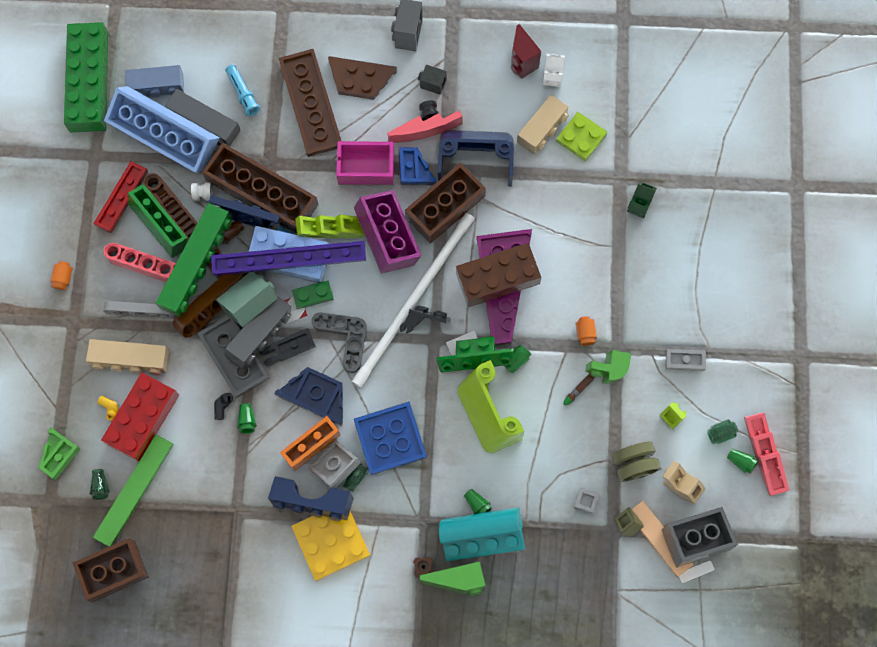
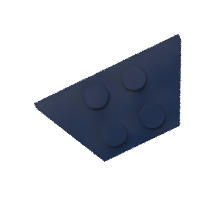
M211 195L208 201L210 204L217 205L219 208L228 211L233 221L239 220L241 223L249 226L269 229L274 223L277 224L280 219V215L264 211L255 205L247 206L239 200L230 201Z
M307 367L297 377H293L285 386L277 389L274 393L275 396L323 418L328 416L332 422L340 426L343 425V383Z

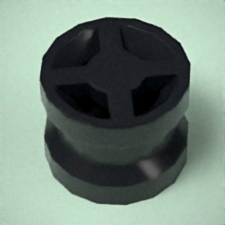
M428 100L419 105L423 121L439 113L436 110V101Z

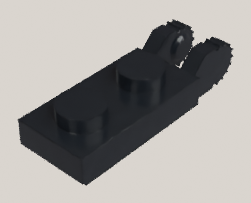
M307 328L273 342L272 345L260 351V355L264 356L276 351V356L264 361L265 366H270L316 346Z

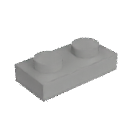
M667 349L666 370L705 371L706 350Z

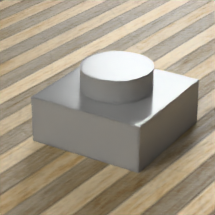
M580 488L574 508L593 514L599 494Z

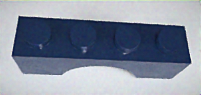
M277 476L274 477L268 496L273 507L277 509L290 508L296 513L309 512L312 516H328L329 519L334 521L348 520L354 499L350 491L330 488L320 498L307 499L299 495L298 486L294 480Z

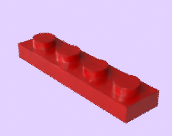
M130 161L93 224L96 227L109 233L113 232L128 206V192L140 186L148 172L147 168Z

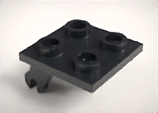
M418 305L409 309V314L399 329L400 332H403L407 327L406 334H408L424 318L442 323L450 322L451 318L446 317L447 313L436 310L432 313L428 311L429 308Z

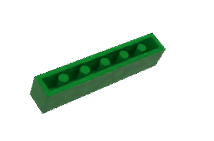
M210 203L207 204L155 302L160 309L178 317L186 312L190 297L195 295L199 280L205 276L206 266L212 262L211 255H215L214 251L217 246L221 245L225 230H228L231 226L232 218L228 211Z

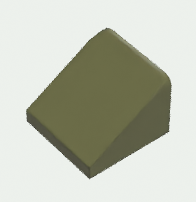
M630 507L614 518L621 534L632 537L644 527L641 520Z

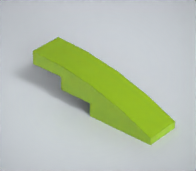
M339 214L336 217L319 215L316 218L305 216L295 218L297 236L366 237L357 216Z

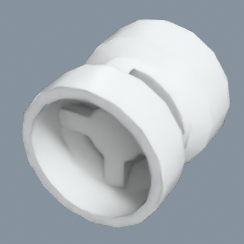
M205 182L202 185L192 183V200L200 201L202 198L209 201L210 196L213 195L212 183Z

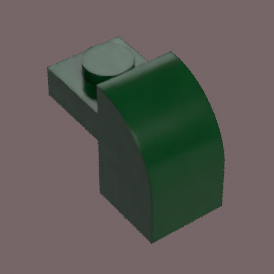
M640 181L629 203L627 212L645 218L657 188Z

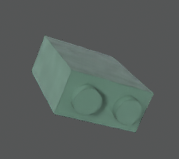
M249 272L216 300L227 315L241 327H244L278 297L274 292L276 288L270 281L267 282L261 274L256 275L254 272Z

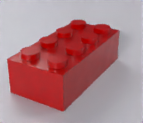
M141 372L101 441L139 462L171 411L179 394L173 388Z

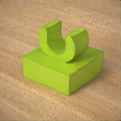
M674 402L660 414V417L672 430L687 417V412H682L678 407L679 403L675 404Z

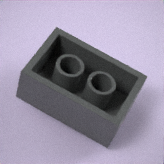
M723 507L668 523L661 530L676 568L731 551L738 545Z

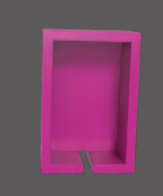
M338 141L336 173L338 185H394V142Z

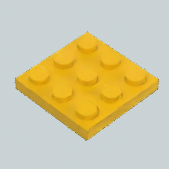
M351 511L348 520L334 521L329 519L328 516H311L291 526L315 581L371 556Z

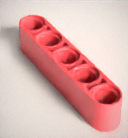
M109 243L104 248V255L110 263L167 282L176 265L174 262L117 243ZM114 251H118V254L116 256L111 257V254ZM131 257H136L133 262H128ZM148 263H153L152 267L145 268ZM165 269H171L168 274H163Z

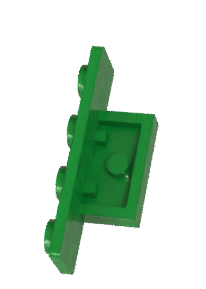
M493 336L456 341V355L437 357V364L440 372L443 373L476 369L479 365L491 360L494 367L516 364V358L513 349L495 350V338Z

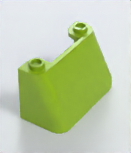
M491 360L479 365L459 384L458 396L483 449L488 453H495L522 441L524 429L517 418L509 416L501 419L488 389V385L494 380L496 373Z

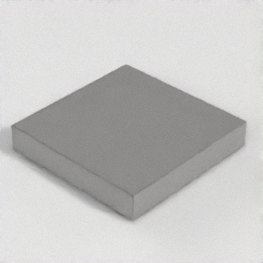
M335 439L308 468L327 486L336 489L361 461Z

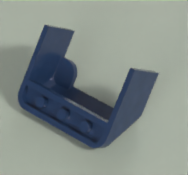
M446 130L441 134L438 153V181L442 178L443 157H451L456 154L457 150L495 152L501 159H509L508 187H512L514 140L511 134L506 132Z

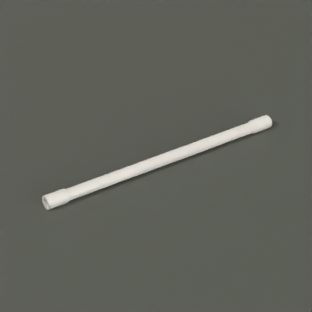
M469 213L464 214L447 243L366 363L352 380L355 386L361 388L370 376L372 369L399 331L400 325L405 322L409 309L415 307L458 241L474 221L472 215Z

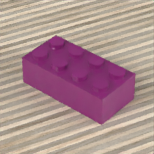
M394 190L360 197L354 206V210L381 274L414 266L422 255Z

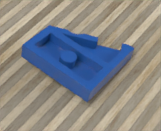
M399 147L400 184H436V178L429 171V166L422 158L418 147Z

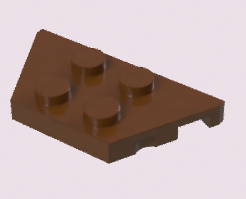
M332 56L328 57L336 88L340 95L374 100L380 90L388 84L391 76L397 73V67Z

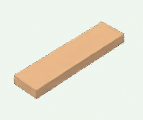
M644 501L632 509L644 525L640 531L677 578L694 565L690 563L676 568L661 531L664 526Z

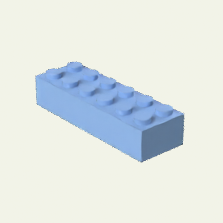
M128 86L116 88L104 119L108 124L195 173L202 172L207 166L219 140V137Z

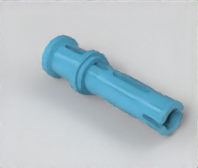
M229 65L225 71L239 95L238 101L245 108L246 116L257 114L261 108L256 104L254 94L248 91L236 65Z

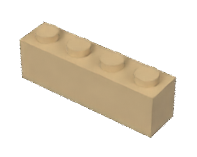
M90 339L86 362L92 366L91 368L103 370V367L118 372H121L122 369H128L132 373L149 371V374L160 375V373H167L170 350L162 345Z

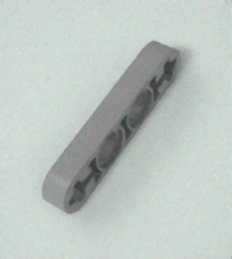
M105 301L103 312L110 315L174 319L176 315L160 309L157 304Z

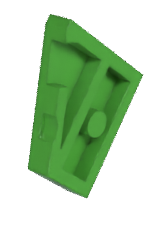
M50 427L48 430L50 436L48 443L44 445L39 469L56 480L80 448Z

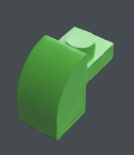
M611 350L606 354L605 363L591 361L586 364L585 372L591 373L593 377H603V384L615 382L627 373L631 354Z

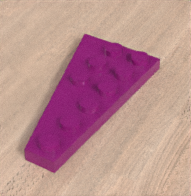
M532 229L476 236L479 258L526 243L530 245ZM521 291L486 302L491 337L494 336L495 346L512 343Z

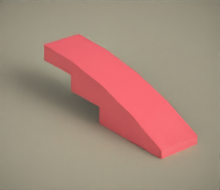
M460 111L444 119L439 113L425 121L418 116L388 132V141L399 143L428 138L463 123V116Z
M761 412L744 417L756 460H758V466L769 495L772 496L789 491L781 456L776 450L773 434L769 431L765 413Z

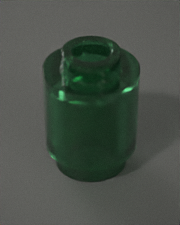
M729 419L712 425L707 430L712 444H721L736 438V433L738 432L735 422H731Z

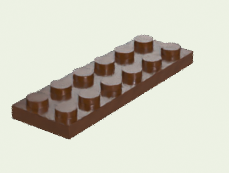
M314 49L279 58L307 156L310 157L337 149L338 141H341V137Z

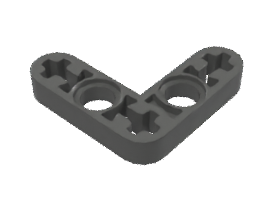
M322 312L316 313L312 317V325L315 330L347 335L343 366L348 373L357 372L361 367L367 332L366 322L358 317ZM323 318L324 322H329V319H331V328H328V323H322L321 326H318L316 321ZM337 320L344 321L345 325L342 329L334 327V323ZM348 321H351V326H357V323H360L363 328L356 331L354 327H349L350 330L348 331ZM352 341H358L360 348L352 350L349 345ZM351 354L355 355L354 362L357 364L353 365V368H349V364H347V362H351Z

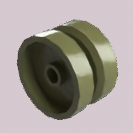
M648 441L634 444L611 454L614 465L623 466L617 471L620 482L640 479L662 469L659 459L649 458L656 452L653 442Z

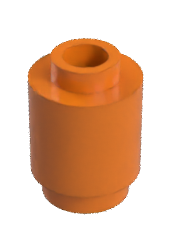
M59 261L58 264H54L50 278L52 288L66 290L67 286H69L73 270L70 267V263Z
M589 316L580 317L579 321L575 322L580 345L588 346L595 344L597 334L594 319H590Z

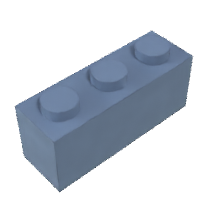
M180 65L125 70L126 86L144 96L159 97L166 94L173 95L176 89L184 93L183 72Z

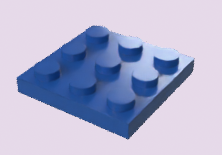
M410 402L354 418L370 475L427 458Z

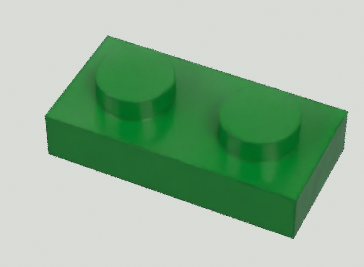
M329 280L292 290L297 310L334 300Z

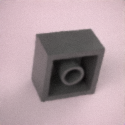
M400 0V4L396 5L395 8L396 21H393L391 26V32H393L392 41H395V48L416 52L423 23L422 2Z

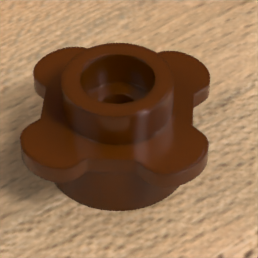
M431 557L414 559L413 563L416 569L414 575L417 578H420V575L434 572L432 569L433 559Z

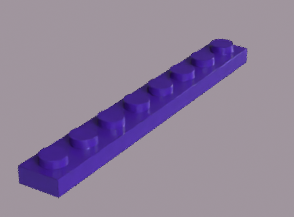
M365 241L211 255L212 274L214 276L367 261Z

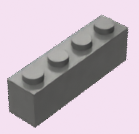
M178 89L175 90L165 105V108L219 137L217 144L220 146L222 143L230 146L241 131L238 122Z
M278 297L242 328L225 348V356L242 369L247 364L250 366L256 358L255 354L259 350L263 351L268 344L267 340L271 336L275 337L279 332V326L282 323L288 322L292 315L290 314L292 306Z

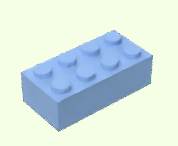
M255 226L249 252L329 243ZM327 265L268 271L320 283L323 282Z

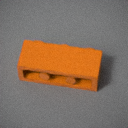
M326 416L283 449L280 454L295 472L340 437L341 434L329 417Z

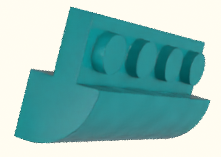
M519 507L445 518L440 521L439 538L440 543H443L446 561L525 549L522 534L523 524Z

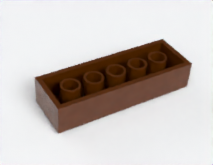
M224 143L221 144L202 171L207 182H211L212 185L248 206L255 205L264 211L280 215L278 223L296 234L295 218L298 216L311 217L319 205L315 195Z

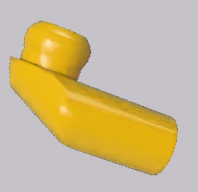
M101 395L97 404L106 408V419L113 421L119 411L118 404Z

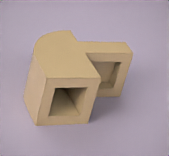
M675 461L665 470L663 475L665 486L681 498L695 505L705 490L701 481L687 474L683 467Z

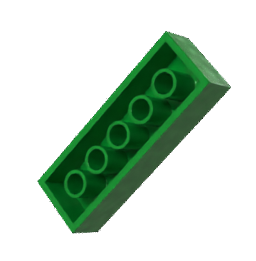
M103 22L67 24L64 125L70 133L106 131L104 119L107 113L108 31Z

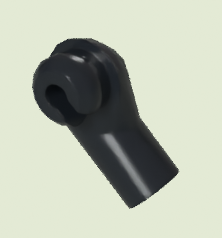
M224 393L215 400V420L224 419V409L233 401L232 394Z

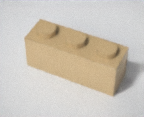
M550 95L519 132L517 143L534 155L538 150L541 151L545 147L548 137H553L557 132V126L567 120L569 116L567 114L568 106Z

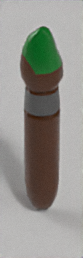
M589 373L575 387V389H573V391L566 396L563 404H571L575 400V397H577L594 380L595 377L591 376V373Z

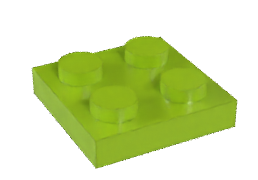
M577 112L556 138V142L586 162L605 138L608 131Z

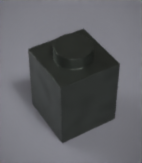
M426 65L424 71L421 70L418 76L420 88L441 95L447 80V71Z

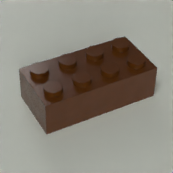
M459 163L405 209V218L431 244L485 197L486 188Z
M529 243L456 266V275L468 308L540 285L542 278Z

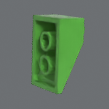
M480 562L420 575L421 584L462 594L469 593L470 597L480 595L482 590H485Z

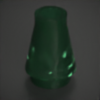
M359 464L346 478L343 487L354 492L358 484L368 474L366 473L368 468Z
M95 469L92 471L89 494L92 495L94 500L105 499L108 497L110 490L104 470Z

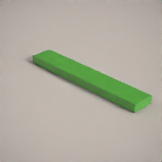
M157 434L155 435L93 538L109 547L115 543L172 449L173 443Z

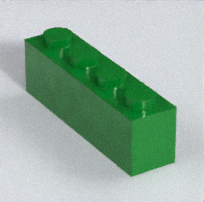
M143 184L128 192V205L169 256L173 258L182 253L188 242L187 236L147 187Z

